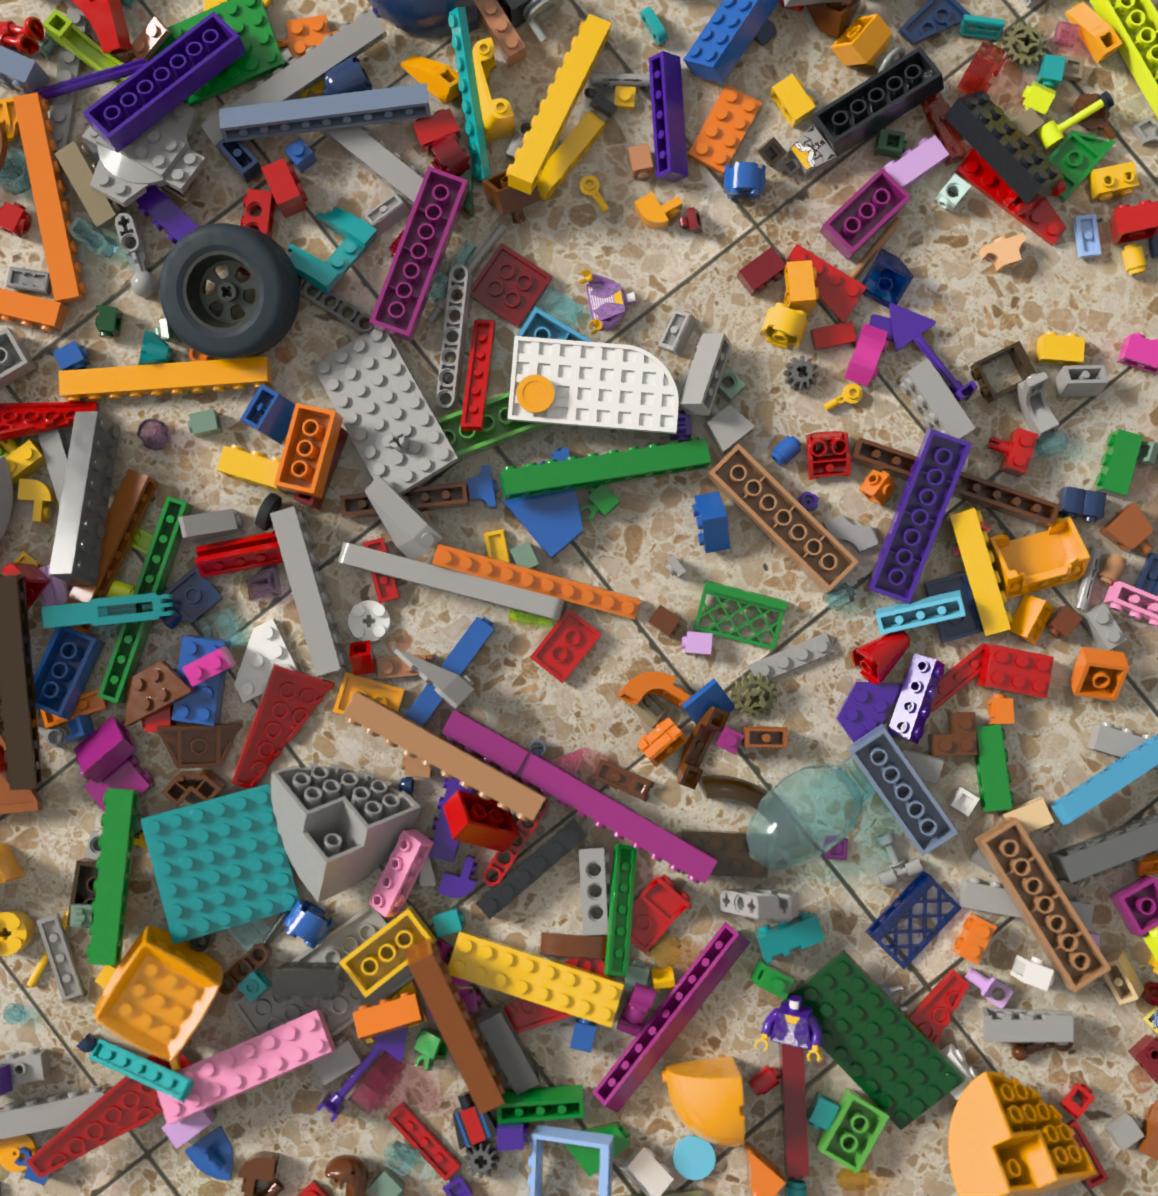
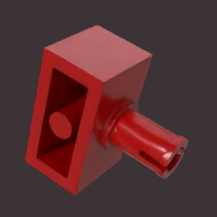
M1017 428L1011 433L1009 442L991 436L987 449L1004 454L999 471L1016 477L1026 474L1039 434Z

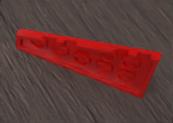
M974 148L956 169L955 173L1051 246L1057 242L1067 229L1046 197L1035 203V207L1031 212L1015 217L1011 211L1021 202L1018 200L1010 207L1005 206L1003 201L1011 190L1010 186Z
M98 401L0 403V441L73 426L75 412L99 411Z
M571 957L564 962L604 975L605 962L603 958ZM519 997L504 1007L517 1034L573 1016Z

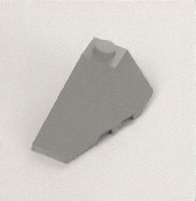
M380 475L364 490L396 547L408 558L415 560L429 553L443 538L441 530Z
M400 649L394 650V653L415 672L420 673L419 676L431 686L433 685L435 687L434 690L455 709L460 708L476 690L473 687L475 683L466 675L462 677Z

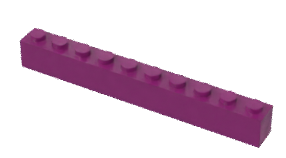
M532 751L529 752L517 773L521 777L520 781L528 786L534 784L539 787L538 791L547 797L553 795L558 798L556 802L566 808L569 805L577 809L575 813L585 819L587 816L595 820L594 824L604 830L608 827L614 831L612 834L621 840L627 838L632 841L631 845L640 851L646 849L651 852L650 856L659 862L665 860L670 863L669 868L678 873L682 870L689 874L688 879L697 884L700 881L704 884L706 883L718 861L714 856Z
M726 922L722 925L592 1092L606 1108L617 1113L621 1110L751 943L735 928Z

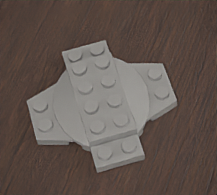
M182 102L118 153L90 126L82 135V138L88 144L98 148L100 157L90 182L92 190L124 207H127L147 192L146 188L150 185L157 184L159 187L168 185L184 193L207 164L204 156L191 150L187 139L188 136H191L198 116L196 109Z

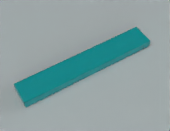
M100 1038L89 1056V1059L183 1103L186 1102L195 1084V1081Z

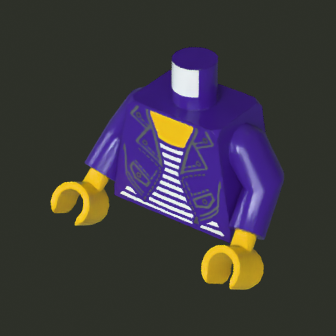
M799 995L789 996V1002H782L779 1008H774L765 1018L761 1030L762 1036L756 1040L755 1048L757 1049L759 1041H764L766 1044L764 1051H766L769 1047L767 1039L770 1037V1041L811 1050L807 1054L808 1061L812 1062V1054L816 1053L818 1057L817 1062H820L822 1060V1053L819 1051L822 1043V1027L817 1018L813 1016L812 1008L802 1005V998Z

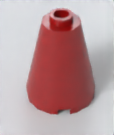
M895 631L857 647L851 652L853 663L855 666L859 665L862 668L860 673L873 684L881 683L910 647V637L905 631Z

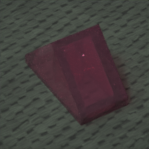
M586 747L549 760V762L576 777L587 752Z

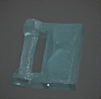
M231 606L196 621L198 627H201L204 636L214 638L209 624L214 622L221 639L230 640V653L248 645Z

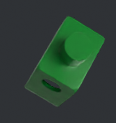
M760 959L750 976V979L758 987L786 1000L795 982L794 976Z

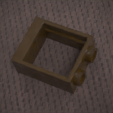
M1020 341L970 366V374L973 380L978 382L980 394L988 403L1017 390L1018 383L995 394L981 367L1009 354L1022 381L1036 373Z

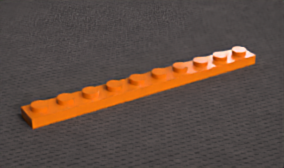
M441 543L437 544L432 564L560 598L568 602L634 620L640 604V598Z

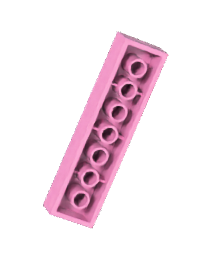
M314 1010L177 1071L176 1073L195 1081V1084L185 1103L157 1091L167 1124L178 1123L337 1052L322 1010Z

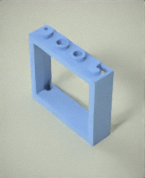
M537 1125L534 1132H531V1139L529 1141V1146H532V1153H530L528 1166L531 1167V1173L528 1177V1187H531L529 1196H542L544 1140L600 1148L599 1196H612L614 1135Z

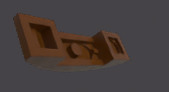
M712 706L698 721L686 743L680 760L677 776L678 784L692 789L696 788L704 771L699 768L716 730L722 732L730 715L729 712Z
M541 933V954L606 958L607 935L583 936L563 933Z

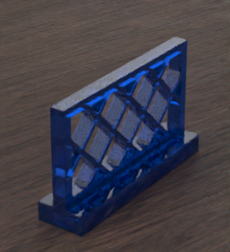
M922 871L865 932L899 966L905 969L962 907L931 875ZM932 886L937 889V899H927V891ZM942 902H950L954 906L948 913H942ZM916 903H923V914H913V906ZM927 903H937L936 914H927ZM937 917V925L934 928L927 929V918ZM923 918V929H912V919ZM901 919H908V929L898 930V922ZM908 933V944L898 945V934ZM912 933H923L922 941L919 944H912ZM887 934H894V945H884L881 940ZM908 948V956L901 961L898 958V949Z

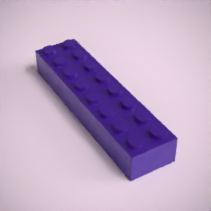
M213 11L85 110L83 114L92 129L118 153L246 53L242 40Z
M927 428L868 581L867 587L869 590L910 604L972 443Z

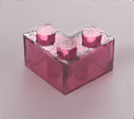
M385 1050L348 1100L367 1115L373 1109L378 1111L391 1095V1086H397L404 1076L401 1072L405 1065Z

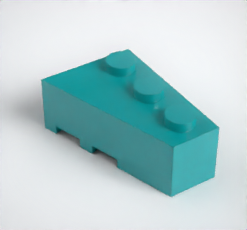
M806 911L798 915L799 918L793 919L790 922H778L777 925L771 927L770 924L758 927V931L754 932L765 962L770 963L773 961L772 957L781 954L785 957L790 955V951L799 948L805 949L824 941L825 938L818 916L815 913Z

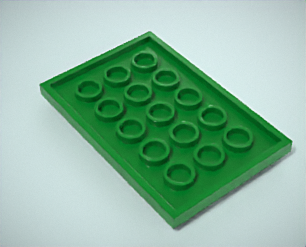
M229 0L167 27L171 34L154 53V57L213 11L240 36L246 53L193 93L183 103L193 107L286 66L263 0Z

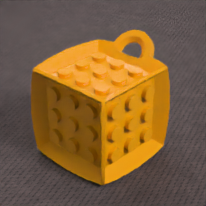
M148 925L130 947L110 979L103 995L96 1003L94 1008L95 1020L132 1045L170 1061L173 1071L181 1070L179 1052L190 1039L210 1007L223 981L222 967L205 953L194 951L190 944L185 941L173 945L170 933Z

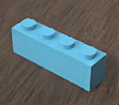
M960 590L913 600L910 604L904 602L876 609V618L881 635L966 616Z

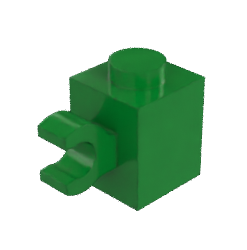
M605 484L593 486L588 491L590 495L587 499L592 505H583L580 508V513L586 509L590 510L591 515L587 517L588 521L592 520L598 511L605 518L620 504V500Z
M421 1029L417 1036L414 1050L423 1055L418 1056L415 1065L423 1066L425 1061L424 1070L431 1071L434 1060H446L449 1049L441 1032L435 1029Z

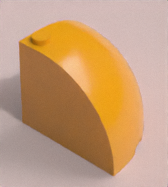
M733 1057L666 1062L665 1069L661 1070L662 1082L667 1083L671 1104L682 1123L696 1136L709 1143L724 1147H743L745 1122L743 1108H741V1105H744L742 1079Z

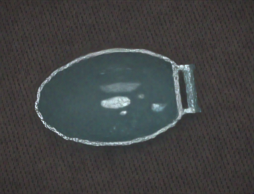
M850 756L838 765L822 763L804 767L786 776L763 797L757 811L749 821L746 839L750 850V858L756 860L765 868L786 870L810 863L837 847L854 829L862 813L863 802L877 792L861 772L854 758ZM847 766H848V768L851 770V772L853 773V775L855 776V778L857 779V781H856V780L854 779V777L847 771V769H846Z

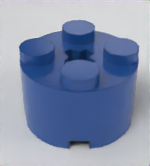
M736 162L734 167L730 168L729 164L725 165L724 193L727 194V198L739 199L740 195L748 196V199L751 200L760 199V195L765 193L766 166L762 164V168H759L758 163Z
M299 899L284 923L288 927L286 932L294 938L299 936L307 946L315 949L317 945L321 944L335 921L332 917L327 919L324 916L326 911L307 900L302 903V899Z

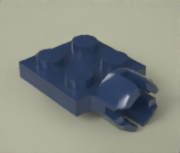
M195 566L163 593L172 594L173 598L167 599L165 603L173 602V607H165V611L173 610L174 615L159 616V619L161 618L162 622L170 629H174L183 621H187L192 626L224 598L206 577L201 578L198 568Z

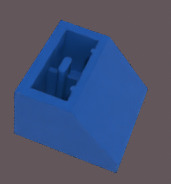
M261 384L240 420L247 426L282 444L288 434L295 404Z

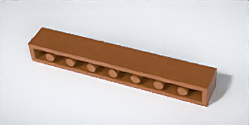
M128 469L106 517L105 535L102 541V555L99 560V575L96 580V586H73L65 604L90 602V599L106 598L159 482L148 475ZM91 623L67 627L89 635L93 626Z

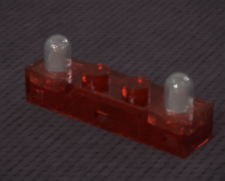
M944 82V89L920 105L933 136L936 135L950 154L945 161L946 166L961 161L966 152L973 147L965 139L961 140L959 132L945 119L950 106L948 103H945L943 96L947 95L951 88L948 83Z

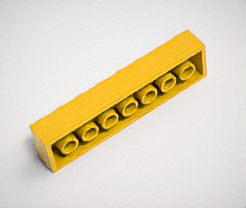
M465 930L459 931L448 966L451 976L608 1027H612L624 987L623 981Z

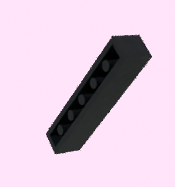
M573 818L505 876L499 884L484 894L476 902L478 907L489 920L492 919L588 836L587 832Z

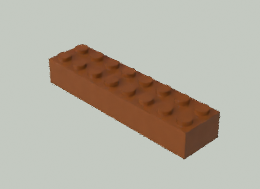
M430 938L407 948L408 966L480 1114L482 1115L504 1104L503 1094L506 1092L502 1085L501 1076L498 1071H495L494 1062L491 1055L486 1052V1046L482 1037L478 1036L476 1024L473 1018L469 1017L464 999L460 998L459 989L456 982L452 981L450 977V970L446 962H443L441 958L442 954L437 943L432 944Z

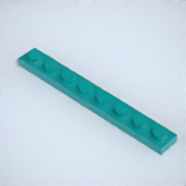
M457 7L449 12L448 22L452 29V46L455 49V67L459 74L458 86L463 100L462 111L465 113L466 119L465 131L469 139L468 151L472 158V174L475 177V182H481L491 177L466 10L465 7Z

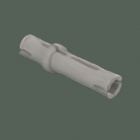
M610 71V73L592 72L591 86H600L601 84L606 86L608 84L610 85L609 88H614L616 85L650 87V74L614 73V71ZM603 78H608V79H620V80H619V81H615V80H602V79H603ZM624 79H641V81H624Z
M1089 548L1090 560L1082 577L1074 608L1088 611L1097 573L1100 572L1099 564L1103 553L1101 548Z

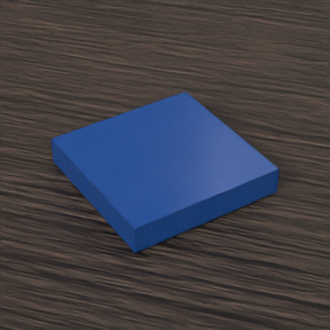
M714 678L681 705L695 725L712 706L729 713L735 708Z

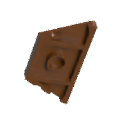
M160 661L127 679L126 726H132L196 691L192 686H188L183 681V677L179 673L174 672L173 668L166 661Z
M240 723L217 724L215 726L203 724L156 726L177 769L221 767L225 755L230 750L233 740L241 728Z

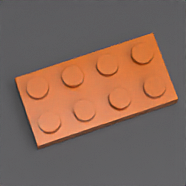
M726 84L689 150L687 157L724 175L725 165L730 164L760 110L762 102Z

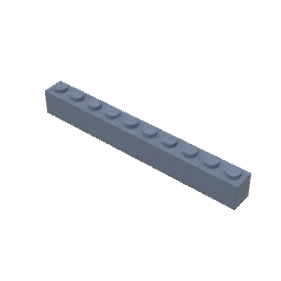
M426 83L219 109L220 130L225 143L431 117Z

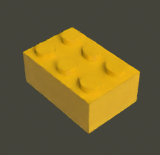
M233 444L231 448L223 447L217 471L233 479L279 493H286V490H282L274 485L281 459L272 457L270 460L264 454L257 451H251L250 454L244 448Z

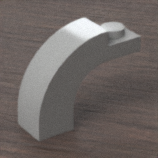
M1045 371L1030 375L1026 380L1018 383L1017 386L1018 401L1023 417L1030 431L1039 434L1037 442L1056 434L1059 427V422L1051 412L1046 400L1045 388L1049 377Z

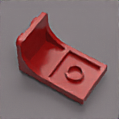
M657 873L633 901L630 941L645 954L684 910L692 907L690 896L681 888L677 891L674 888V882L665 874L661 876Z

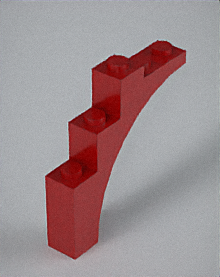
M71 0L90 21L98 36L103 53L117 55L132 50L120 0Z

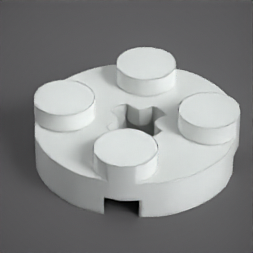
M372 600L362 601L353 606L348 617L350 631L354 637L361 641L371 640V642H376L389 631L391 625V618L387 609L380 603ZM369 615H371L372 619H375V623H372L371 627H367V624L364 623V619H367Z

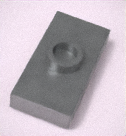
M10 266L6 287L49 295L51 286L49 272Z

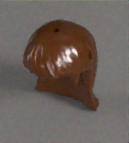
M340 1155L333 1158L326 1165V1177L334 1178L335 1183L339 1181L341 1190L346 1182L345 1196H364L368 1185L369 1173L363 1159L355 1155Z

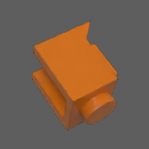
M993 694V699H989L990 702H987L988 717L990 719L986 724H1014L1013 698H1006V694Z

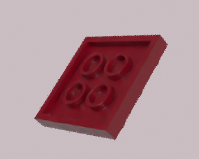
M501 243L472 284L470 297L519 329L553 277Z

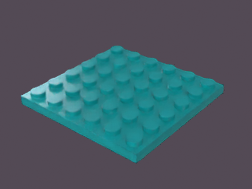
M269 783L140 819L173 945L290 911L298 902L299 896L289 858L281 841L274 817Z

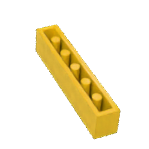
M972 506L949 513L985 636L1010 630L1009 623H1012L1013 620L1010 611H1005L1003 603H1006L1007 600L1004 590L999 591L997 583H1000L1001 579L998 570L994 571L991 564L995 562L992 550L988 551L986 547L989 539L986 530L982 531L980 523L983 522L980 510L976 511L975 507Z

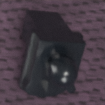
M601 84L597 92L593 91L592 88L585 89V96L592 100L589 106L610 118L617 105L604 98L610 85L604 86Z

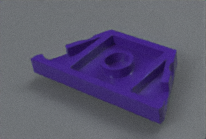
M854 683L836 717V720L846 731L851 741L855 742L884 722L903 686L902 684Z

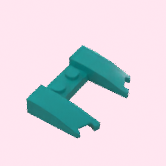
M333 207V211L326 214L320 212L316 215V219L345 238L325 262L291 243L288 246V252H291L290 259L296 273L326 295L377 238L376 228L337 207Z

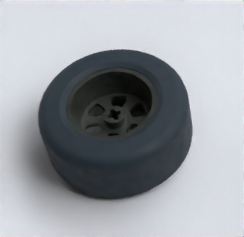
M216 223L199 227L183 236L173 246L161 270L159 293L161 306L167 322L185 344L206 356L220 359H236L260 355L276 346L287 335L296 319L300 303V286L295 267L288 254L275 240L256 229L227 223ZM227 264L228 277L221 279L215 269L220 265ZM241 267L250 274V279L244 283L237 279V273ZM207 280L216 284L215 294L206 295ZM248 289L256 290L254 304L244 299L245 291ZM217 301L224 305L220 317L210 309L211 305ZM240 305L245 311V316L234 320L232 308Z

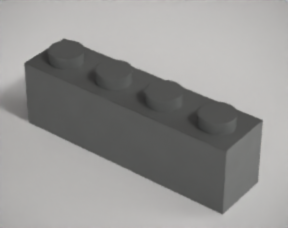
M501 1003L479 1013L476 1029L480 1036L484 1035L489 1053H494L499 1071H504L508 1087L510 1089L513 1088L516 1095L539 1085V1072Z

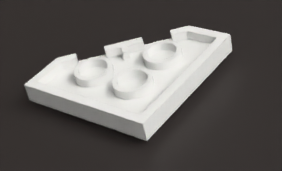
M274 619L255 627L252 631L234 683L243 703L263 694L274 664L299 671Z

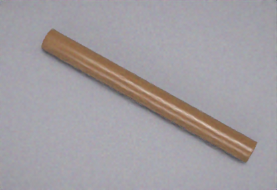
M895 217L848 276L855 280L902 223L899 217Z

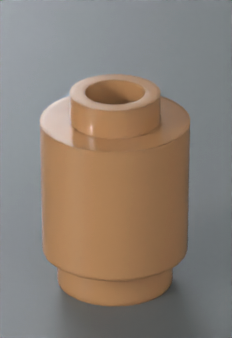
M1114 553L1106 557L1098 573V577L1101 578L1100 582L1108 586L1118 582L1126 568L1125 563L1127 560Z

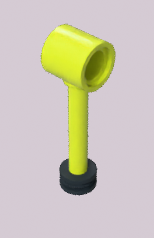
M1105 91L1098 95L1097 102L1059 125L1054 120L1046 123L1036 131V134L1045 149H1051L1064 140L1065 137L1062 132L1099 109L1107 110L1110 106H1114L1113 98Z

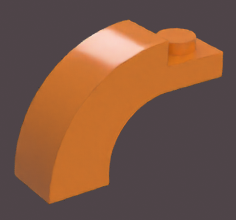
M646 672L632 678L621 688L616 697L634 707L641 701L643 696L655 694L681 708V705L690 698V695L683 688L673 685L676 677L663 672Z

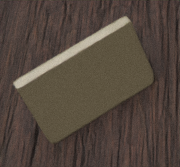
M654 694L643 696L641 701L634 707L628 704L650 728L658 723L669 711Z

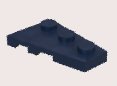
M929 0L899 29L898 33L911 46H914L960 24L963 21L964 14H971L956 0Z

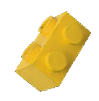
M1134 161L1094 169L1087 176L1092 200L1100 199V201H1106L1115 195L1125 197L1133 194V191L1140 185Z

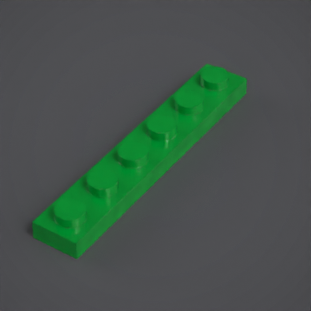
M614 845L604 975L628 976L637 849L629 845Z

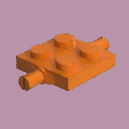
M326 15L286 20L287 38L277 41L280 48H289L292 54L291 59L295 57L300 58L306 54L305 51L313 45L317 47L323 43L322 40L327 35H334L339 31L331 32Z

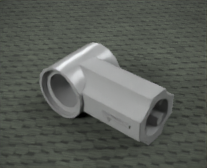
M522 119L518 123L517 131L505 153V156L510 158V160L515 161L516 150L518 147L522 148L524 144L522 141L525 134L521 131L527 127L531 129L532 120Z

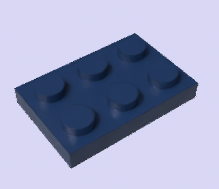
M965 571L923 583L927 597L957 590L961 592L966 616L936 622L941 643L984 632Z

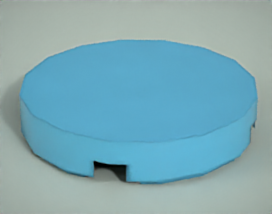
M687 1135L680 1139L674 1147V1166L677 1172L684 1178L701 1180L714 1169L716 1162L714 1148L711 1143L696 1135Z

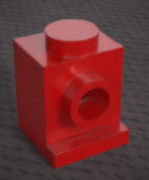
M1077 1082L1058 1105L1072 1117L1078 1119L1095 1097L1092 1095L1093 1091L1083 1083L1080 1085ZM1074 1096L1080 1098V1104H1076L1073 1101Z

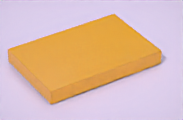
M345 672L333 712L343 715L354 693L363 692L399 713L406 689Z

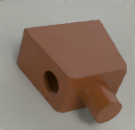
M1135 502L1123 508L1099 530L1104 537L1124 552L1131 551L1136 547L1142 555H1145L1153 548L1145 539L1153 532V529Z

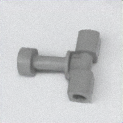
M892 831L876 837L879 845L885 846L891 863L888 865L889 869L878 873L883 887L897 882V878L906 874L912 876L923 871L918 858L907 862L904 859L899 860L892 843L896 840Z

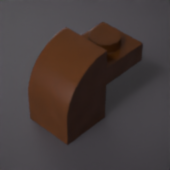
M261 1151L251 1155L246 1160L238 1174V1177L244 1178L241 1192H244V1196H256L258 1180L273 1181L277 1175L279 1153Z

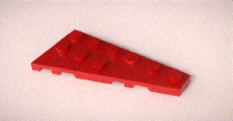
M274 664L231 783L248 789L255 787L268 770L270 764L280 755L281 750L291 741L310 717L311 712L321 703L323 697L329 689H332L335 683Z

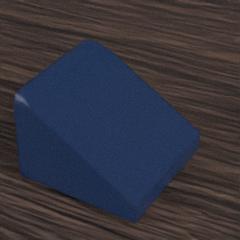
M768 18L754 37L762 47L777 33Z

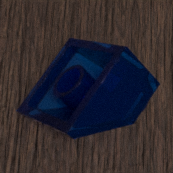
M881 248L861 283L867 287L863 295L889 308L890 303L897 305L914 275L899 257Z

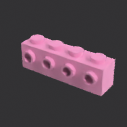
M1121 581L1114 582L1109 587L1104 603L1109 604L1110 609L1118 612L1126 611L1130 617L1137 620L1143 618L1149 621V625L1158 628L1157 596Z
M417 829L403 830L398 837L394 851L389 856L385 869L380 875L381 878L373 890L368 904L385 918L398 916L434 842Z

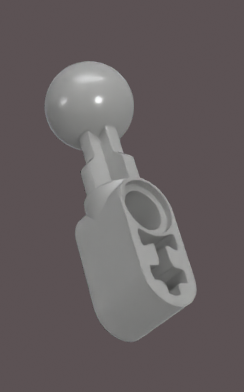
M120 213L115 218V227L121 247L125 250L128 262L133 266L135 272L131 279V288L140 297H150L156 293L158 281L146 269L145 242L139 222L127 213ZM136 239V246L130 249V242Z

